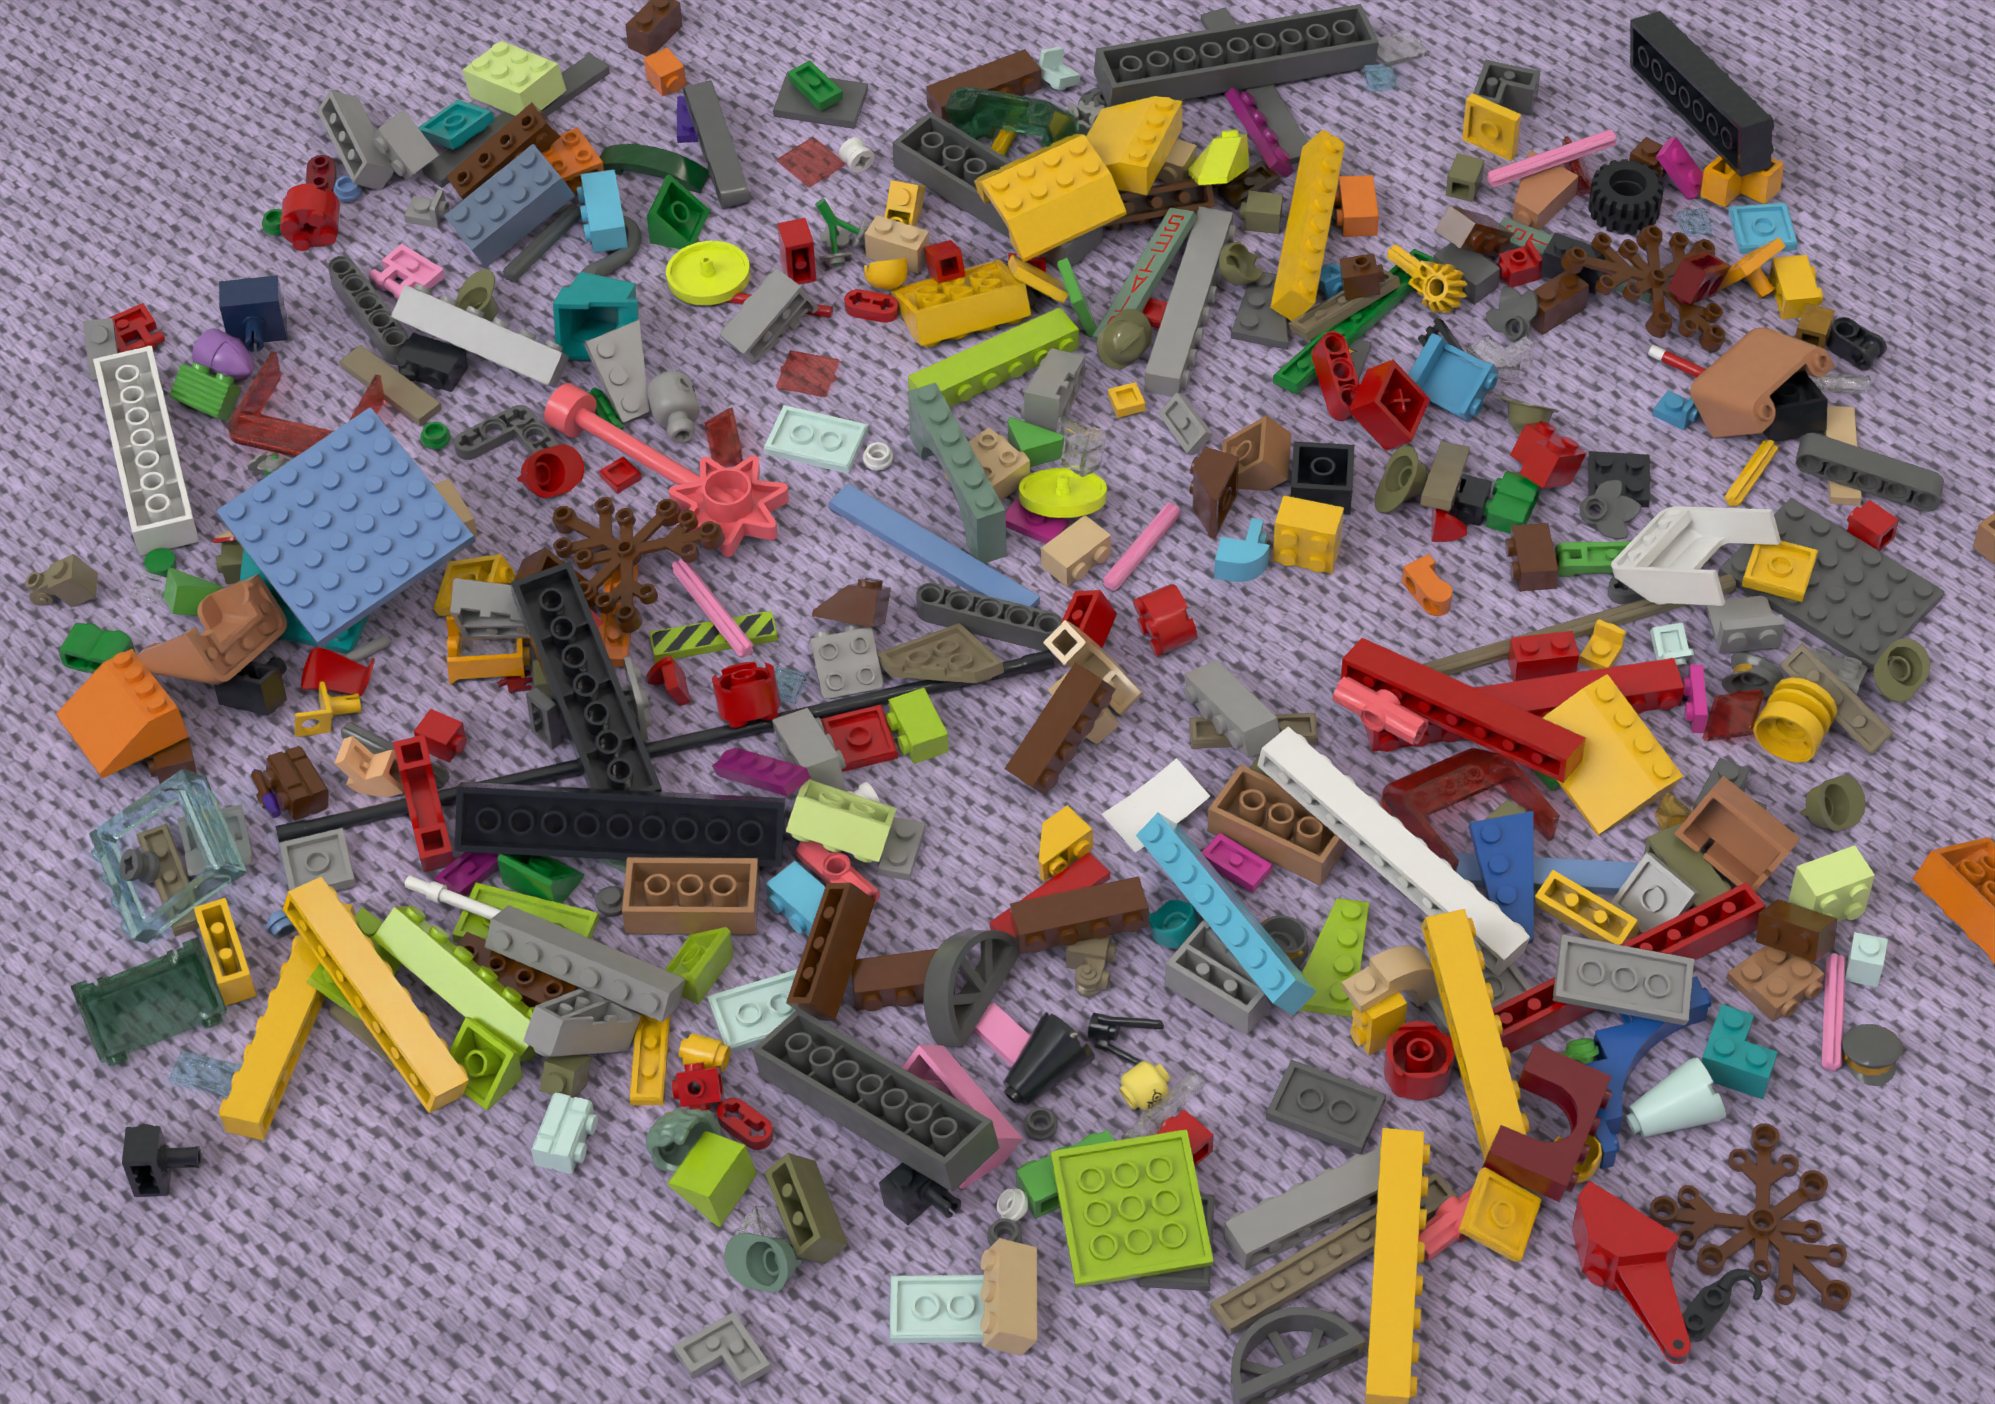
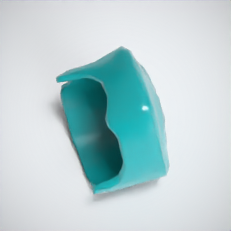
M1169 900L1157 909L1155 913L1149 912L1151 936L1158 944L1167 948L1179 949L1201 923V918L1195 907L1190 902L1187 903L1182 900Z

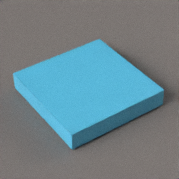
M1787 203L1729 207V217L1739 254H1748L1778 237L1786 246L1781 251L1797 250L1798 243Z

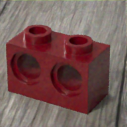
M1708 251L1681 260L1667 290L1675 294V299L1684 304H1694L1716 296L1731 265Z

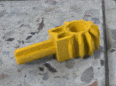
M1397 244L1388 249L1387 259L1412 276L1408 284L1418 291L1417 294L1419 296H1424L1421 304L1430 307V310L1435 313L1441 311L1442 313H1450L1452 308L1461 307L1459 298L1467 296L1462 292V288L1468 284L1466 281L1461 280L1464 273L1460 270H1455V267L1451 264L1443 265L1436 264L1435 262L1419 261ZM1444 284V291L1441 294V286Z

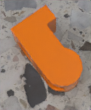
M1427 554L1403 566L1401 583L1427 613L1433 616H1442L1450 610L1452 588L1435 574L1436 562L1430 554Z

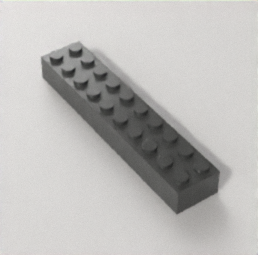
M1357 4L1096 48L1094 75L1108 107L1153 96L1182 100L1228 92L1232 87L1240 90L1374 67L1379 41L1362 5Z

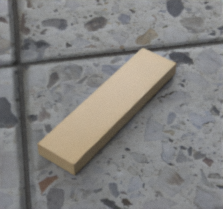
M1827 406V430L1824 431V436L1857 446L1854 407ZM1828 480L1829 504H1861V491Z

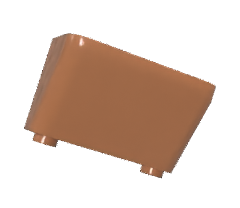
M1766 327L1754 328L1693 381L1690 395L1712 437L1762 433L1772 424L1775 418V407L1770 395L1795 372L1805 371L1812 377H1823L1835 365L1827 351L1819 346Z
M256 574L210 593L199 603L197 609L198 616L205 627L201 634H197L199 631L194 627L182 635L165 642L153 643L144 648L138 655L147 669L154 674L219 685L233 678L280 637L286 630L287 620L261 576Z

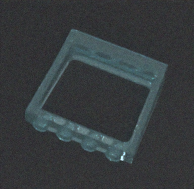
M183 769L89 833L94 845L91 854L97 862L101 863L104 870L101 874V879L107 886L111 887L113 896L110 899L111 904L122 914L123 921L120 923V926L134 941L147 944L194 909L193 907L198 906L247 873L207 777ZM179 801L206 867L201 874L146 918L132 881L123 880L120 875L121 854L116 842L121 835Z

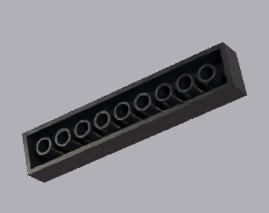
M460 782L456 792L454 851L627 860V857L758 858V866L782 867L786 798Z

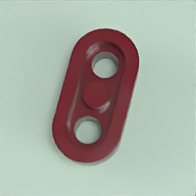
M317 155L311 158L307 163L306 184H315L317 189L326 192L327 188L333 192L336 182L335 161L327 155Z

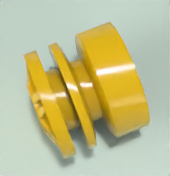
M1795 677L1782 679L1774 687L1772 694L1768 698L1767 705L1762 709L1755 721L1753 729L1755 738L1762 748L1771 755L1793 763L1807 762L1815 756L1824 735L1828 732L1830 725L1836 717L1837 707L1835 701L1825 689L1814 682Z

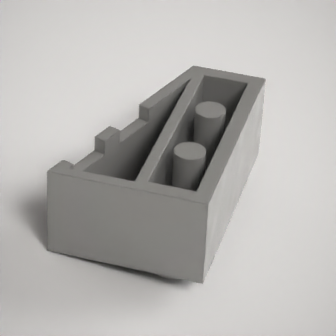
M776 267L772 273L763 279L757 291L744 301L742 308L735 317L726 322L723 331L719 335L753 364L780 342L779 335L789 327L792 330L796 329L800 325L799 321H797L808 311L816 312L819 307L800 285Z
M1051 348L1045 359H1042L1039 369L1024 391L1021 419H1025L1027 423L1061 434L1085 377V356Z
M458 578L453 579L450 613L464 639L529 638L512 597L511 585Z
M805 708L772 720L777 745L786 762L806 767L811 776L810 780L846 791L841 770L846 768L843 755L840 750L835 751L833 740L829 733L825 735L819 717L814 718L809 709Z
M1205 920L1199 924L1166 963L1165 986L1244 1034L1248 1035L1265 1015L1267 996L1226 945L1211 931V927Z
M580 988L536 1005L523 1042L534 1047L536 1053L546 1057L628 1051L641 1016L616 1002Z

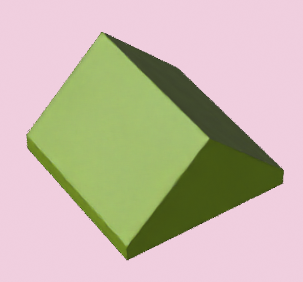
M727 927L689 935L664 969L686 979L681 997L699 1005L734 957L731 931Z
M470 1016L465 1017L449 1053L467 1072L469 1081L464 1094L485 1110H489L523 1078L519 1055L517 1051Z
M704 1131L667 1182V1185L713 1224L721 1227L756 1177L757 1172L746 1145Z

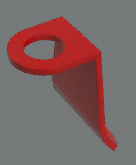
M314 647L308 655L303 668L301 687L303 690H319V682H325L326 690L329 692L346 695L358 693L359 696H363L373 671L375 659L371 658L366 667L331 650Z

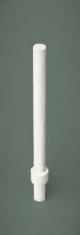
M411 875L405 881V888L426 895L427 900L438 904L445 902L489 920L502 911L447 890L446 885L436 881L429 883Z

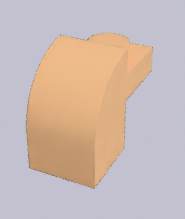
M354 736L344 738L334 764L349 776L346 783L349 788L361 794L385 798L404 793L396 755L393 750L373 754Z

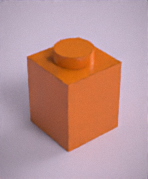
M668 47L643 58L645 76L662 97L672 92H677L686 86L684 66Z

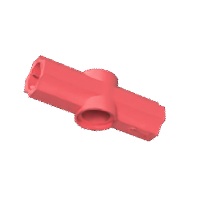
M1343 677L1333 693L1332 701L1358 714L1364 725L1375 732L1385 729L1414 745L1421 741L1428 728L1429 720L1401 706L1399 699L1390 691L1381 689L1375 692L1350 677Z
M812 840L810 842L800 841V844L795 849L796 857L824 881L825 887L827 883L851 882L875 900L873 908L875 907L877 900L880 898L879 890L851 866L847 855L829 851L823 847V844Z
M1473 1188L1459 1198L1452 1196L1444 1201L1435 1212L1434 1217L1426 1222L1425 1230H1419L1418 1241L1425 1242L1424 1259L1430 1261L1456 1240L1461 1243L1467 1239L1466 1235L1458 1232Z

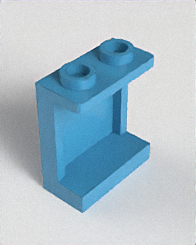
M1432 333L1408 375L1430 398V403L1470 422L1473 416L1476 417L1481 412L1484 405L1483 399L1488 390L1492 391L1496 386L1499 370L1493 363L1489 361L1486 363L1446 343L1442 337Z

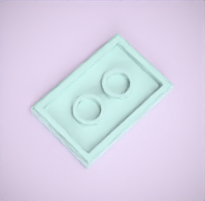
M783 405L764 446V454L849 474L868 433V424Z
M797 969L707 996L721 1039L724 1041V1045L731 1047V1053L756 1046L796 1011L786 1004Z
M984 1275L891 1276L890 1343L983 1342V1332H981L980 1323L984 1313V1301L981 1300L980 1293L984 1283Z

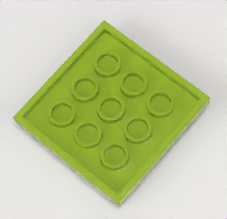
M1187 1129L1051 1151V1162L1075 1288L1213 1266L1214 1261Z

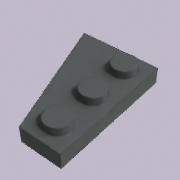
M1262 272L1258 281L1247 285L1231 331V339L1288 350L1286 317L1270 308L1277 274Z

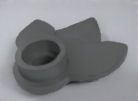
M1503 286L1500 293L1499 309H1492L1486 312L1490 327L1496 332L1504 333L1512 342L1525 341L1531 333V321L1538 311L1536 294L1533 290H1528L1521 295L1516 289ZM1518 323H1520V332L1517 331Z
M1610 480L1600 484L1594 495L1582 501L1579 512L1582 520L1589 525L1596 526L1603 536L1623 539L1628 536L1625 523L1638 515L1641 505L1635 500L1621 495V481ZM1597 507L1601 512L1598 515H1591L1589 510Z

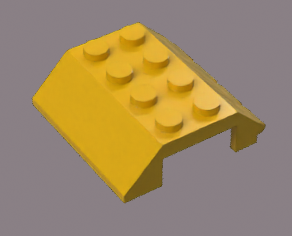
M1084 134L1065 137L1052 143L1049 147L1041 148L1026 155L1024 158H1019L1000 167L998 170H993L974 180L977 192L983 202L991 201L1008 227L1010 243L1023 262L1127 215L1110 171Z

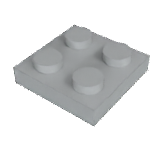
M343 828L279 843L289 891L321 876L327 885L333 887L335 891L356 886Z
M1646 852L1610 904L1636 918L1639 930L1644 933L1687 912L1700 893L1653 853Z

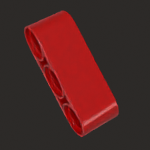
M1329 331L1323 335L1312 349L1311 356L1330 416L1337 421H1345L1352 416L1348 411L1360 384L1347 341L1340 333Z

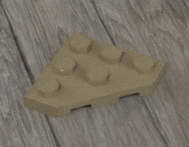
M960 623L877 653L880 666L891 677L978 683L988 681L992 677L1004 673L1002 661Z

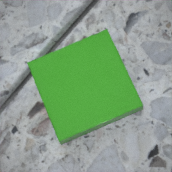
M1068 258L1058 261V268L1087 336L1092 337L1097 329L1083 289Z

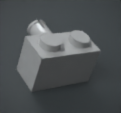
M405 110L399 112L372 134L376 148L381 153H386L391 160V166L399 176H403L406 181L439 156Z

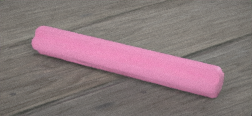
M1169 502L1162 508L1104 576L1103 584L1106 588L1116 591L1179 518L1180 507Z
M1832 953L1830 957L1826 958L1822 1067L1830 1069V1071H1837L1842 1066L1846 959L1837 953Z

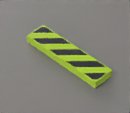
M772 611L732 617L753 645L778 641ZM711 621L649 632L655 662L667 656L677 659L733 649Z

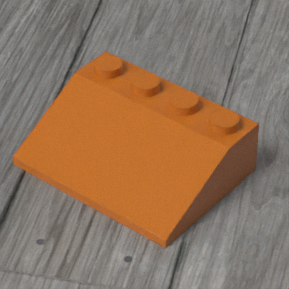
M133 649L118 653L113 658L103 662L56 713L61 724L102 779L189 737L178 707Z
M1989 837L1932 850L1912 879L1921 887V891L1927 897L1932 898L1943 909V913L1949 919L1955 921L1965 931L1966 936L1972 942L1977 943L1988 954L1989 959L1995 964V842Z

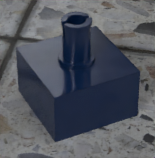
M278 275L219 281V308L225 332L228 335L239 338L248 351L254 352V343H257L258 352L264 348V342L288 340L287 313Z

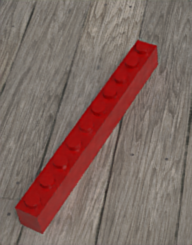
M1674 658L1474 687L1541 718L1581 689L1607 674L1637 714L1655 709L1670 710L1675 706H1681L1684 685ZM1428 722V728L1418 744L1412 745L1385 729L1375 732L1365 726L1372 752H1390L1397 748L1408 746L1423 747L1428 743L1455 742L1463 738Z
M1745 882L1620 945L1692 958L1696 961L1756 931L1759 912L1765 909L1766 905L1750 885ZM1555 977L1492 1008L1494 1015H1499L1503 1028V1034L1500 1035L1503 1048L1507 1047L1509 1053L1598 1009L1552 1001Z

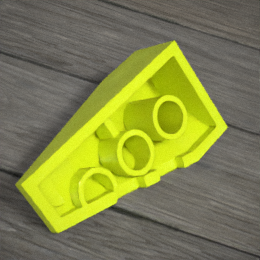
M1238 129L1221 131L1222 135L1214 138L1188 168V175L1195 179L1198 185L1223 184L1230 182L1250 168L1247 134H1239Z

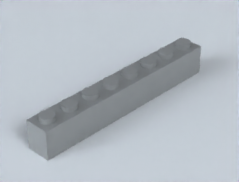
M1199 206L1196 215L1197 220L1193 225L1145 370L1144 392L1173 397L1177 392L1181 393L1182 388H1188L1191 374L1188 369L1189 366H1195L1197 359V349L1195 347L1196 345L1201 346L1203 341L1204 328H1202V325H1207L1210 319L1211 307L1208 306L1209 303H1215L1217 296V286L1215 284L1216 282L1221 283L1223 278L1219 268V256L1224 246L1229 244V241L1234 242L1236 238L1237 225H1233V212Z

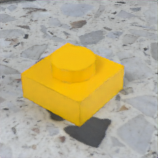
M1136 382L1108 389V399L1117 418L1145 411L1146 403Z

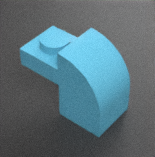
M1251 518L1246 540L1221 537L1215 557L1214 578L1233 582H1245L1259 577L1266 570L1269 563L1270 545L1267 544L1268 533L1263 532L1262 519Z

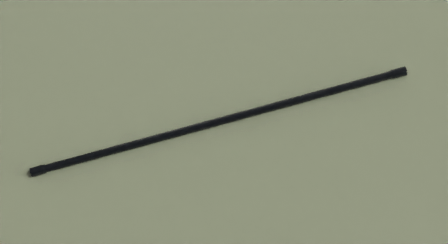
M1050 650L1024 655L1018 659L1002 662L1004 673L994 676L988 681L1054 668L1052 653ZM921 680L778 713L776 718L808 708L814 718L819 717L822 719L880 704L887 705L889 704V699L921 688H925L927 694L930 695L978 683ZM773 719L751 720L741 727H730L728 724L653 741L644 745L649 758H655L773 731ZM577 759L474 783L537 785L583 773ZM457 786L438 790L441 806L456 803ZM406 798L275 827L280 843L335 829H344L409 814Z

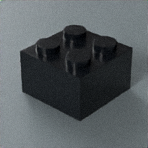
M1294 441L1290 497L1343 507V514L1350 515L1355 445Z

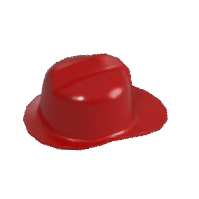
M566 444L555 445L531 454L522 464L521 475L517 477V481L522 482L526 489L541 498H550L570 492L582 481L584 462L580 453L574 447Z

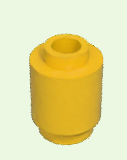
M691 1033L688 1039L683 1038L679 1048V1057L683 1058V1065L704 1062L705 1068L720 1066L721 1072L726 1070L731 1055V1047L724 1045V1041Z

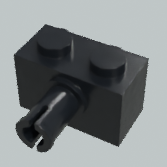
M276 656L270 658L266 664L251 661L230 680L214 685L218 703L234 709L269 716L287 700L282 675L287 671L285 662L280 657L276 658Z
M142 1124L137 1127H126L122 1165L134 1197L169 1196L171 1168H200V1146L170 1148L166 1144L160 1126Z
M903 1162L879 1182L884 1206L906 1225H909L931 1205L943 1213L946 1218L953 1217V1213L949 1211V1208L956 1214L961 1207V1200L948 1192V1189Z

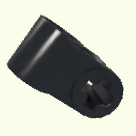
M1840 317L1832 323L1827 341L1829 351L1848 361L1852 366L1861 371L1869 370L1873 365V360L1886 352L1887 345L1884 339L1859 325L1853 319Z

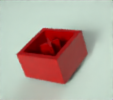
M1392 359L1367 369L1348 412L1384 450H1390L1412 442L1430 398Z

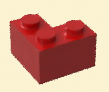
M1539 421V423H1530L1524 426L1510 456L1523 464L1519 472L1520 474L1544 489L1570 485L1587 453L1578 448L1579 444L1569 437H1561L1555 433V428L1552 425Z

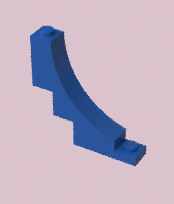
M1697 976L1692 978L1689 1021L1686 1025L1619 1013L1623 1024L1595 1031L1594 1046L1599 1048V1054L1595 1056L1597 1061L1585 1065L1610 1075L1611 1079L1607 1089L1612 1091L1605 1110L1599 1108L1596 1114L1597 1117L1602 1118L1594 1135L1601 1143V1169L1613 1167L1616 1153L1620 1151L1616 1134L1620 1132L1623 1117V1091L1639 1061L1650 1049L1672 1033L1706 1020L1708 1007H1711V996L1706 987L1702 988Z

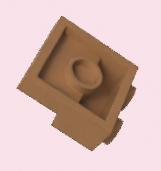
M1765 945L1727 973L1726 979L1772 1022H1775L1782 1016L1786 1018L1791 1016L1799 1007V1003L1806 998L1812 1000L1818 996L1823 989L1822 982L1825 974L1810 960Z

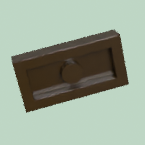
M1260 161L1230 182L1219 185L1218 195L1237 210L1241 208L1242 202H1247L1249 191L1268 192L1280 185V176L1263 161Z

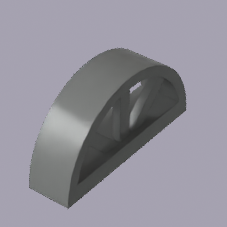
M966 930L950 936L937 949L928 967L924 983L925 1017L930 1033L937 1045L944 1047H963L1020 956L1015 937L998 930ZM980 943L981 960L974 969L965 956L976 944ZM959 969L968 981L959 994H954V984Z
M1292 1307L1269 1313L1254 1322L1243 1333L1235 1347L1230 1380L1233 1403L1265 1404L1364 1357L1365 1340L1348 1322L1324 1310L1309 1307ZM1293 1331L1312 1332L1305 1355L1297 1359L1293 1358L1279 1335ZM1323 1336L1334 1340V1342L1319 1348ZM1268 1339L1283 1365L1271 1368L1247 1361L1246 1359L1259 1344ZM1241 1372L1256 1376V1378L1242 1383Z

